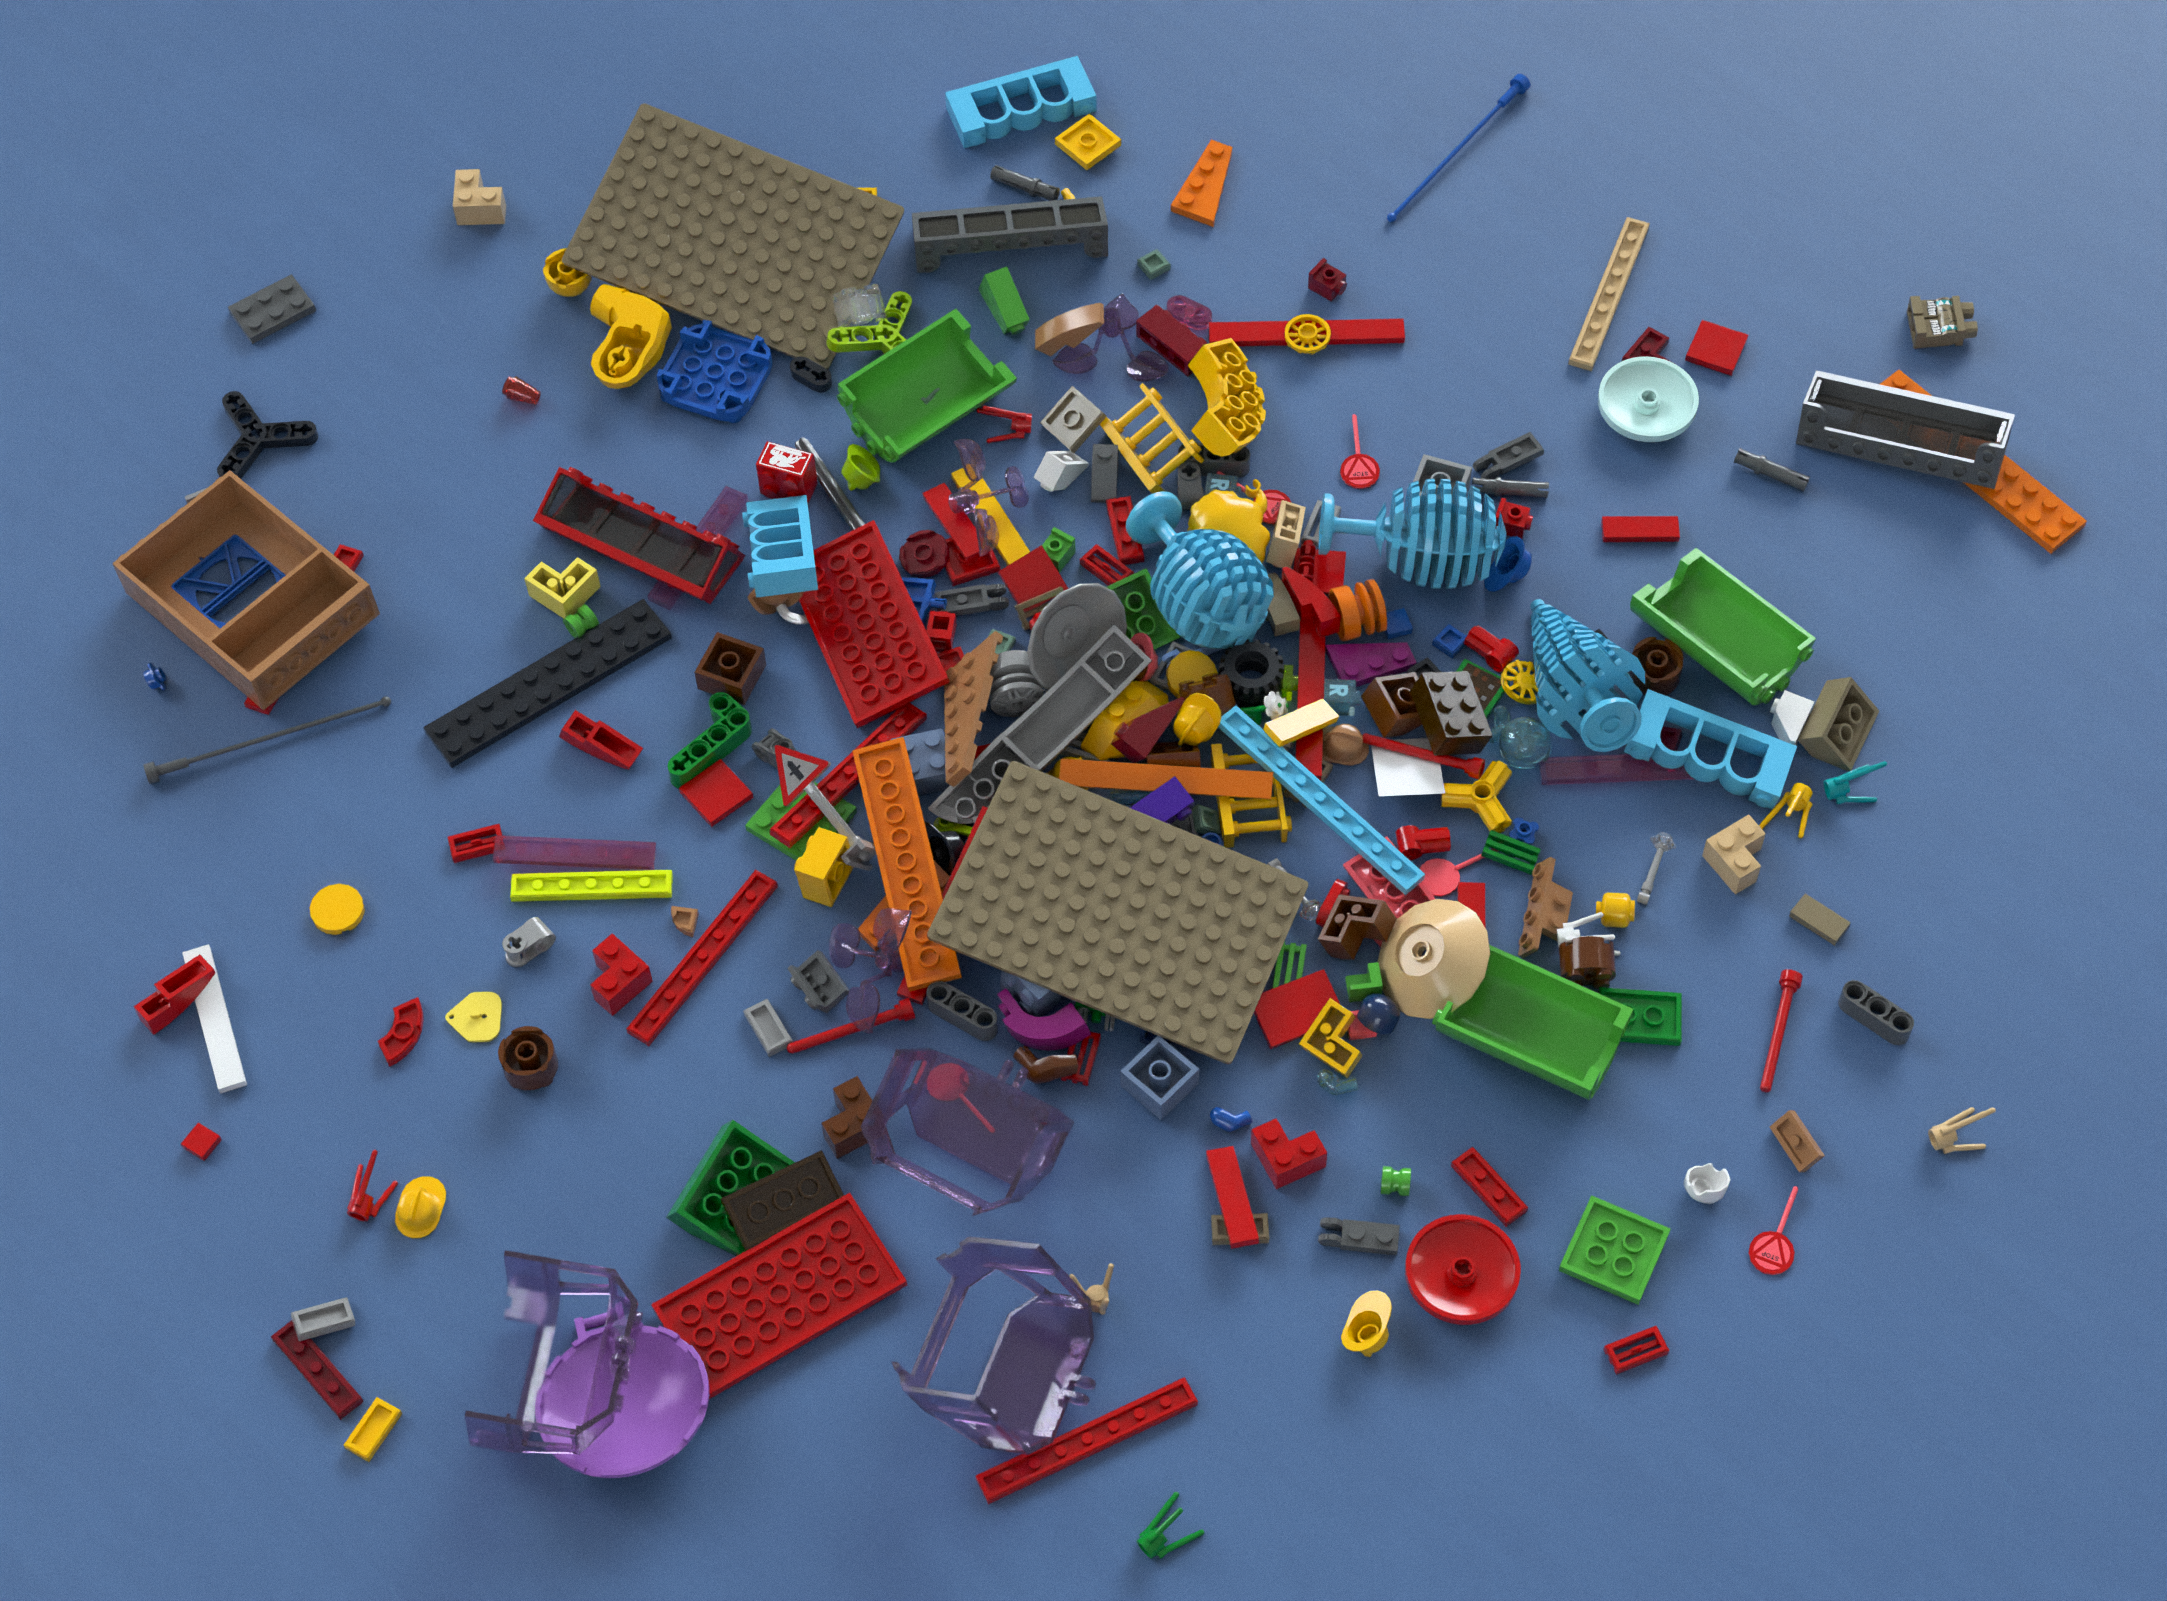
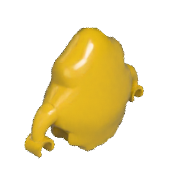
M1257 479L1253 480V486L1256 489H1250L1248 485H1245V494L1249 498H1256L1255 502L1250 499L1239 498L1233 491H1220L1216 489L1203 496L1191 506V516L1188 520L1187 531L1214 529L1230 533L1248 545L1261 563H1263L1266 547L1270 542V533L1262 525L1263 514L1266 512L1268 505L1266 495L1260 489V482Z

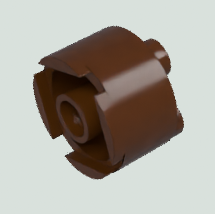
M1648 637L1638 642L1634 647L1632 655L1638 658L1645 671V684L1631 670L1628 674L1644 696L1648 689L1666 696L1673 692L1679 684L1683 668V653L1679 646L1669 639L1665 638L1664 641L1656 639L1657 637Z
M1217 673L1203 675L1202 681L1194 683V680H1188L1179 683L1180 697L1187 699L1195 693L1205 694L1218 704L1221 716L1236 706L1230 678L1227 674L1218 676Z
M1584 936L1573 938V944L1566 946V943L1563 942L1559 945L1561 977L1581 986L1593 985L1595 989H1599V987L1608 988L1610 986V981L1616 977L1614 943L1611 940L1607 944L1604 943L1603 937Z
M523 1026L511 1031L512 1034L501 1041L498 1049V1057L507 1081L513 1088L522 1090H535L549 1086L553 1082L558 1069V1058L551 1038L541 1029L534 1026Z

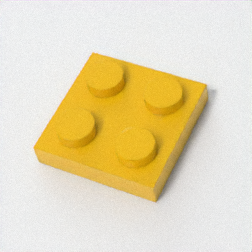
M1087 114L1055 137V145L1084 169L1088 170L1121 146V139L1091 114Z

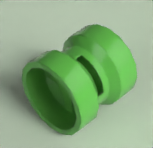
M585 604L580 606L574 615L569 614L563 619L565 627L574 638H580L585 634V631L599 625L596 615Z
M1383 1166L1381 1194L1389 1195L1392 1192L1398 1191L1400 1196H1409L1411 1168H1402L1397 1171L1392 1167Z

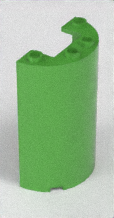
M957 309L952 310L838 383L839 394L837 395V400L844 407L852 423L851 429L858 438L862 437L872 455L877 454L888 462H896L1016 383V376L1002 361L993 366L970 339L971 325ZM940 388L936 393L937 395L927 405L924 404L921 398H927L935 389Z
M1697 548L1680 559L1672 579L1657 590L1648 583L1632 595L1631 612L1666 639L1678 645L1684 653L1752 705L1767 704L1778 690L1784 691L1791 682L1790 677L1801 663L1806 662L1814 652L1812 649L1816 640L1814 636Z
M1489 945L1490 958L1485 978L1472 998L1451 1013L1453 1003L1450 1001L1447 1002L1443 1010H1437L1432 1024L1436 1025V1031L1590 1101L1600 1087L1616 1055L1617 1047L1620 1044L1621 1037L1625 1034L1633 1009Z

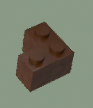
M1339 894L1318 940L1330 957L1354 960L1364 938L1387 941L1397 918L1384 900Z
M858 1076L833 1088L835 1103L841 1113L821 1124L824 1139L838 1159L886 1134L884 1118Z

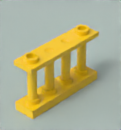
M1142 383L1139 387L1146 397L1120 419L1111 421L1106 417L1100 423V426L1114 445H1118L1120 453L1147 489L1153 494L1165 491L1161 486L1163 479L1190 456H1193L1200 463L1204 459L1199 454L1202 450L1193 438L1191 440L1187 438L1161 404L1162 396L1154 387L1149 389ZM1153 404L1159 414L1133 436L1125 438L1122 434L1125 431L1124 427ZM1166 421L1172 431L1144 455H1138L1135 452V449L1138 448L1136 445ZM1179 438L1185 448L1157 472L1153 471L1151 473L1148 469L1151 465L1150 462Z
M1211 744L1212 768L1229 769V766L1257 764L1248 754L1228 756V753H1223L1222 744ZM1274 777L1272 782L1274 797H1271V800L1246 799L1235 801L1234 798L1216 796L1224 847H1234V839L1239 837V834L1280 830L1282 843L1287 842V833L1292 832L1291 816H1286L1281 783ZM1276 807L1278 820L1238 823V821H1233L1232 814H1236V811Z

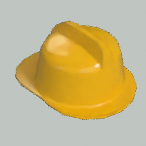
M1195 693L1184 701L1173 725L1174 733L1179 738L1178 745L1181 746L1185 743L1195 746L1211 739L1222 718L1218 704L1211 697Z
M422 1176L413 1179L402 1191L395 1213V1223L398 1230L404 1236L422 1238L436 1229L446 1200V1190L438 1179Z
M1378 1290L1369 1291L1355 1301L1341 1335L1342 1344L1346 1349L1353 1352H1361L1364 1356L1371 1357L1373 1353L1378 1352L1385 1346L1389 1337L1387 1324L1392 1310L1390 1298L1385 1293Z

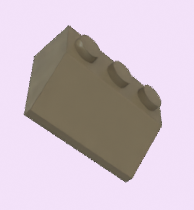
M1852 677L1827 680L1802 729L1798 741L1812 757L1843 770L1851 771L1879 710Z

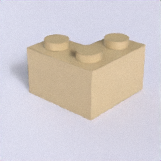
M480 169L456 170L453 210L457 225L505 224L506 202L502 187H484Z
M1750 815L1745 816L1708 838L1702 854L1704 859L1735 895L1757 882L1761 865L1752 855L1761 850L1766 833Z

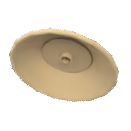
M1434 899L1413 906L1396 920L1387 941H1382L1377 961L1379 962L1382 978V991L1398 1005L1401 1012L1410 1017L1432 1019L1438 1009H1444L1448 1001L1453 1003L1451 1013L1472 998L1485 978L1490 958L1488 933L1476 912L1458 901Z

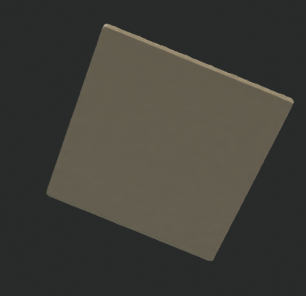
M643 103L639 106L562 257V263L565 266L617 287L627 289L632 293L645 296L654 302L701 321H712V325L751 340H754L755 336L758 335L764 338L765 344L773 350L793 358L806 357L829 369L837 352L831 351L826 345L828 332L833 328L850 327L904 215V208L901 205Z
M1012 761L928 930L927 938L937 944L1049 989L1052 992L1222 1063L1231 1064L1307 891L1308 882L1022 763Z

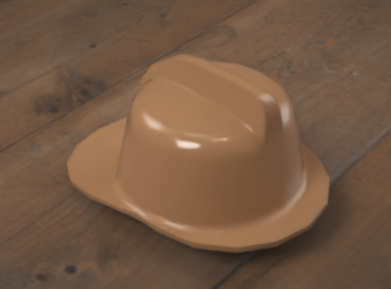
M1340 724L1335 727L1327 726L1323 728V760L1353 766L1360 764L1366 759L1369 753V745L1363 743V737L1355 726Z

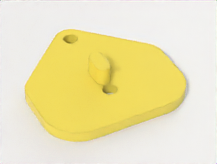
M473 992L451 1009L445 1018L447 1023L466 1041L490 1042L500 1033L502 1001L494 992Z

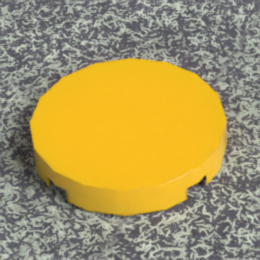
M1188 650L1179 653L1170 661L1166 670L1167 684L1169 690L1177 698H1180L1179 683L1188 680H1194L1195 683L1202 681L1203 675L1217 673L1218 675L1215 664L1207 655L1199 651Z
M344 884L329 885L321 889L313 897L309 907L311 919L317 929L332 935L342 934L343 931L348 929L351 931L356 928L365 912L363 899L359 892L353 887Z

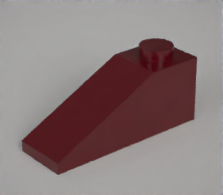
M1180 697L1127 723L1122 722L1114 731L1116 737L1111 742V745L1132 763L1145 759L1186 699Z

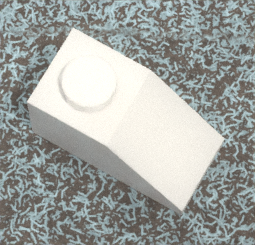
M1072 451L1046 452L1033 478L1041 482L1040 486L1047 491L1065 490L1088 467L1089 463Z
M1786 690L1781 699L1776 698L1770 710L1774 714L1771 724L1780 740L1795 746L1797 745L1798 738L1812 711L1814 701Z

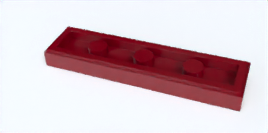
M292 1320L271 1336L273 1342L340 1420L364 1402L362 1397L311 1338L303 1341L298 1340Z

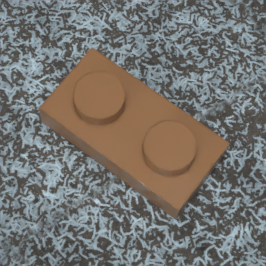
M1789 1110L1769 1126L1799 1172H1806L1825 1156L1795 1110Z

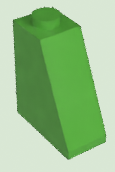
M1008 267L985 274L978 289L1003 334L1011 332L1014 335L1024 331L1030 319Z

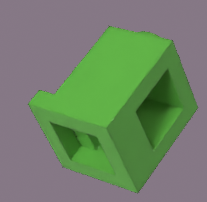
M1053 527L1051 534L1042 544L1059 573L1076 553L1075 538Z

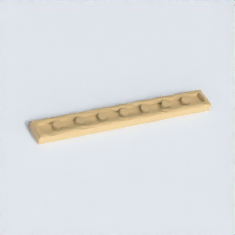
M1629 217L1626 218L1569 358L1568 365L1589 371L1593 370L1649 230L1650 223Z

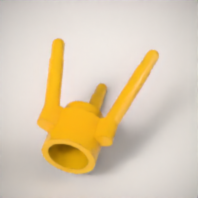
M1802 783L1794 784L1791 791L1785 792L1781 801L1760 823V828L1763 829L1787 803L1789 806L1785 814L1787 817L1794 810H1803L1798 834L1800 839L1803 838L1808 814L1813 805L1809 801L1813 794L1811 788Z

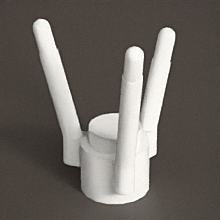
M1599 912L1574 922L1563 923V928L1557 929L1558 947L1563 942L1566 943V946L1573 944V938L1584 937L1580 936L1579 929L1574 930V928L1602 918L1603 913ZM1593 935L1603 937L1604 941L1615 939V935ZM1614 950L1615 956H1620L1621 952Z

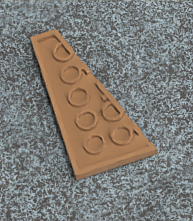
M997 631L993 632L973 651L966 653L959 663L946 671L950 682L944 685L946 783L953 787L972 771L977 750L974 739L976 734L981 731L983 724L979 721L980 713L986 711L993 682L990 671L992 666L997 663L999 656L995 653L996 645L1001 644L1003 635Z

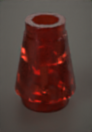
M509 376L504 383L502 394L506 395L507 399L536 405L540 399L541 391H538L517 376Z

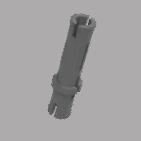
M995 165L990 173V179L1028 192L1033 197L1039 196L1054 201L1058 199L1060 194L1059 187L1051 186L1042 182L1039 178L1033 179Z
M1739 448L1734 463L1754 470V473L1757 475L1760 473L1804 492L1810 476L1803 475L1767 460V456L1761 455L1760 457Z
M1473 477L1472 484L1482 485V487L1474 486L1480 490V493L1494 494V497H1500V494L1548 498L1549 491H1540L1538 488L1549 489V482L1501 480V477H1495V479Z

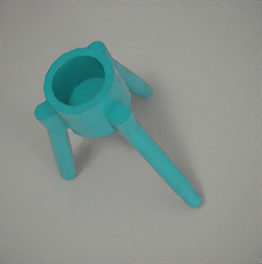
M1884 761L1872 766L1866 764L1840 776L1824 780L1823 786L1828 800L1835 799L1837 804L1845 802H1877L1876 797L1846 796V793H1850L1848 781L1887 766V762Z

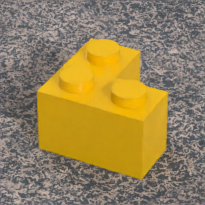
M1329 998L1299 1045L1302 1049L1347 1079L1363 1056L1358 1049L1342 1040V1037L1355 1019L1354 1014Z

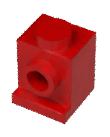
M1501 498L1496 512V526H1498L1499 514L1501 512L1506 535L1511 537L1518 536L1522 539L1525 530L1530 531L1534 516L1530 515L1531 508L1506 502V498Z
M930 611L926 631L936 652L953 648L957 626L955 613Z

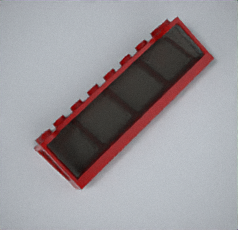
M561 467L558 468L533 519L535 523L709 604H711L746 556L738 550L740 546L731 542L727 537L718 533L715 535L707 530L702 534L696 531L697 526L687 521H683L680 524L675 521V516L665 511H662L660 515L654 512L655 507L643 501L638 505L633 502V497L623 492L618 496L612 493L613 488L601 482L599 486L592 484L593 479L583 475L581 471L573 467H569L568 470Z

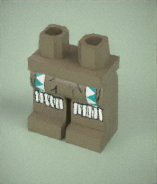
M1910 296L1906 312L1914 349L1953 344L1955 346H1962L1965 338L1977 336V321L1964 322V319H1973V302H1960L1959 296H1952L1951 298L1941 297L1936 300H1921L1920 296Z

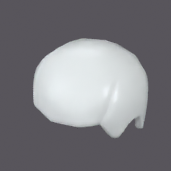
M1708 1163L1703 1166L1690 1168L1684 1179V1187L1694 1200L1712 1204L1723 1198L1731 1179L1726 1169L1718 1171L1713 1167L1712 1163Z

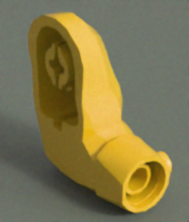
M609 284L599 286L593 295L590 312L593 317L611 328L605 340L593 353L591 366L600 382L608 388L621 389L630 387L638 382L661 359L666 341L672 329L669 313L656 302L645 296L632 293L627 289Z

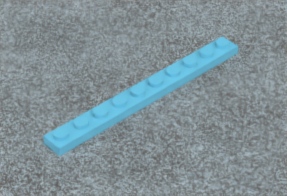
M1234 706L1222 716L1218 726L1219 729L1267 772H1273V777L1404 895L1408 894L1424 880L1425 873L1282 746L1279 747L1240 708Z

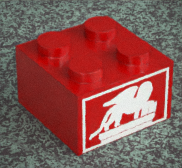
M766 442L756 463L760 494L771 499L806 495L807 503L809 504L818 484L814 454Z

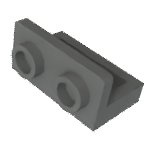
M819 950L799 967L790 965L787 968L792 975L790 978L791 982L796 988L803 990L806 995L804 1000L813 1010L819 1009L828 1013L851 992L823 952Z

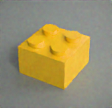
M818 827L814 836L809 837L803 856L797 859L794 866L803 898L832 908L854 868L853 866L846 865L841 858L850 848L847 836Z

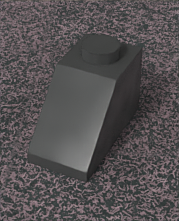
M1093 444L1091 502L1106 503V500L1114 499L1117 496L1118 445Z

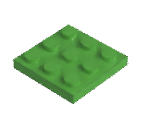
M780 785L745 825L746 831L795 861L803 856L809 837L814 836L818 827L839 834L827 817L824 816L791 848H788L771 836L770 828L807 794L804 791L789 807L783 805ZM844 799L834 806V809L846 824L857 813V807Z
M1591 1195L1558 1271L1639 1305L1671 1229Z

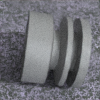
M1022 650L1005 651L998 654L997 663L992 666L990 675L993 677L989 694L990 705L995 714L1003 717L1022 716L1044 693L1042 687L1030 671L1028 652Z

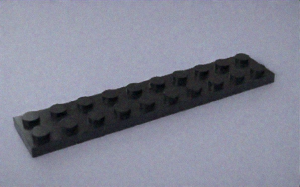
M642 599L585 632L580 638L577 637L424 726V731L449 766L453 768L672 639L671 632L646 601Z

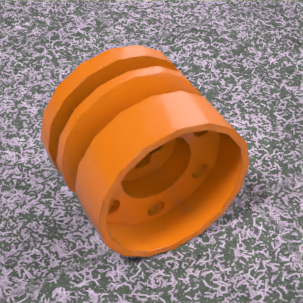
M1374 579L1366 580L1364 584L1357 582L1354 587V594L1347 585L1329 590V600L1341 616L1340 632H1337L1341 641L1359 638L1361 636V625L1368 635H1372L1375 630L1380 633L1387 629L1384 598Z

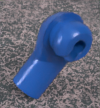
M1215 1107L1210 1111L1212 1123L1227 1132H1232L1252 1123V1118L1248 1111L1233 1115L1221 1107Z

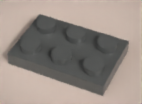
M292 274L228 306L229 313L252 344L316 311L315 305Z

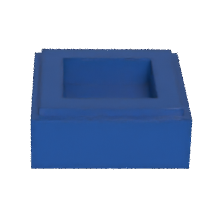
M1405 608L1386 612L1387 629L1385 634L1387 639L1412 633L1413 628Z
M1448 624L1433 639L1432 645L1453 659L1466 646L1464 641L1467 636Z

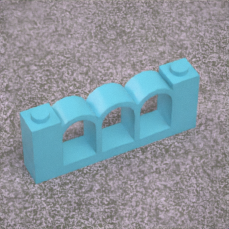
M1078 56L945 92L946 109L964 148L985 143L986 138L1000 139L1006 136L1012 127L1022 131L1036 128L1042 122V119L1059 122L1067 119L1072 113L1074 117L1097 111L1095 91ZM1060 85L1065 96L1063 101L1048 102L1041 96L1039 90ZM1029 93L1035 106L1033 109L1019 111L1011 106L1008 98ZM998 101L1004 114L999 119L989 120L980 115L977 107Z
M807 496L746 502L747 512H742L744 528L749 527L753 571L748 573L749 587L755 588L756 598L818 590Z
M1647 690L1639 708L1642 715L1641 726L1637 734L1626 744L1625 753L1630 754L1633 758L1649 761L1651 757L1655 763L1664 768L1675 769L1684 765L1687 773L1698 781L1712 782L1719 778L1720 784L1728 792L1739 796L1749 795L1748 800L1760 807L1770 809L1775 807L1781 796L1797 746L1652 690ZM1664 721L1693 731L1687 749L1677 752L1663 745L1660 733ZM1699 734L1728 744L1721 763L1709 765L1697 757L1695 746ZM1735 747L1762 757L1757 775L1754 778H1742L1732 770L1730 760Z

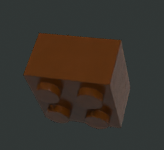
M717 632L694 672L697 688L711 694L718 692L727 693L739 704L745 705L766 667L764 648Z

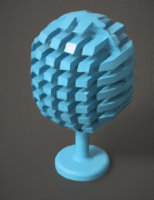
M1426 479L1423 484L1421 499L1419 496V481L1409 483L1405 508L1403 488L1400 487L1392 491L1389 517H1386V503L1384 502L1376 517V521L1335 517L1334 496L1324 493L1320 515L1318 554L1327 555L1329 553L1332 534L1334 533L1374 536L1380 557L1382 542H1384V539L1386 540L1387 567L1394 574H1396L1398 552L1401 547L1400 573L1403 580L1410 582L1415 562L1416 585L1425 587L1431 565L1430 587L1432 589H1440L1445 573L1446 589H1454L1458 584L1460 570L1461 585L1463 587L1471 585L1474 581L1476 565L1479 581L1489 577L1492 552L1494 551L1496 567L1505 548L1507 533L1501 512L1499 514L1498 526H1496L1494 501L1487 494L1484 495L1482 510L1481 494L1478 488L1471 485L1466 498L1467 491L1464 482L1456 481L1451 494L1450 479H1441L1437 494H1435V479Z
M1156 492L1142 499L1131 510L1126 521V531L1131 539L1139 544H1152L1163 540L1167 545L1156 563L1157 569L1152 577L1150 590L1153 600L1155 599L1157 608L1168 624L1185 640L1200 647L1212 649L1232 648L1233 643L1235 645H1242L1247 639H1249V642H1252L1257 630L1267 617V609L1274 597L1273 582L1268 577L1267 570L1253 550L1239 538L1224 531L1198 529L1176 533L1174 529L1180 521L1182 505L1179 499L1170 492Z

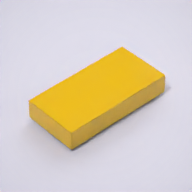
M376 1397L344 1443V1448L370 1462L401 1417V1410Z

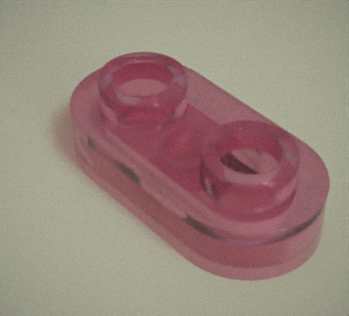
M1176 295L1167 302V310L1173 317L1192 329L1205 330L1209 327V322H1212L1211 310L1194 300L1182 295Z

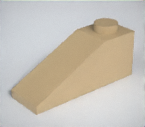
M1284 500L1281 501L1266 562L1278 568H1291L1300 541L1306 507Z

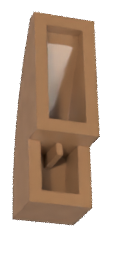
M1104 304L1086 305L1047 321L1035 330V349L1048 356H1052L1065 345L1072 348L1076 347L1104 324Z

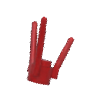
M985 405L976 410L977 413L1012 419L1011 430H1016V433L987 438V443L1014 438L1024 439L1025 433L1031 434L1032 414L1017 413Z
M377 1150L372 1151L361 1187L363 1165H358L351 1200L347 1207V1214L360 1221H368L370 1216L376 1217L380 1207L398 1185L397 1181H393L375 1205L372 1203L374 1198L365 1194L378 1154Z

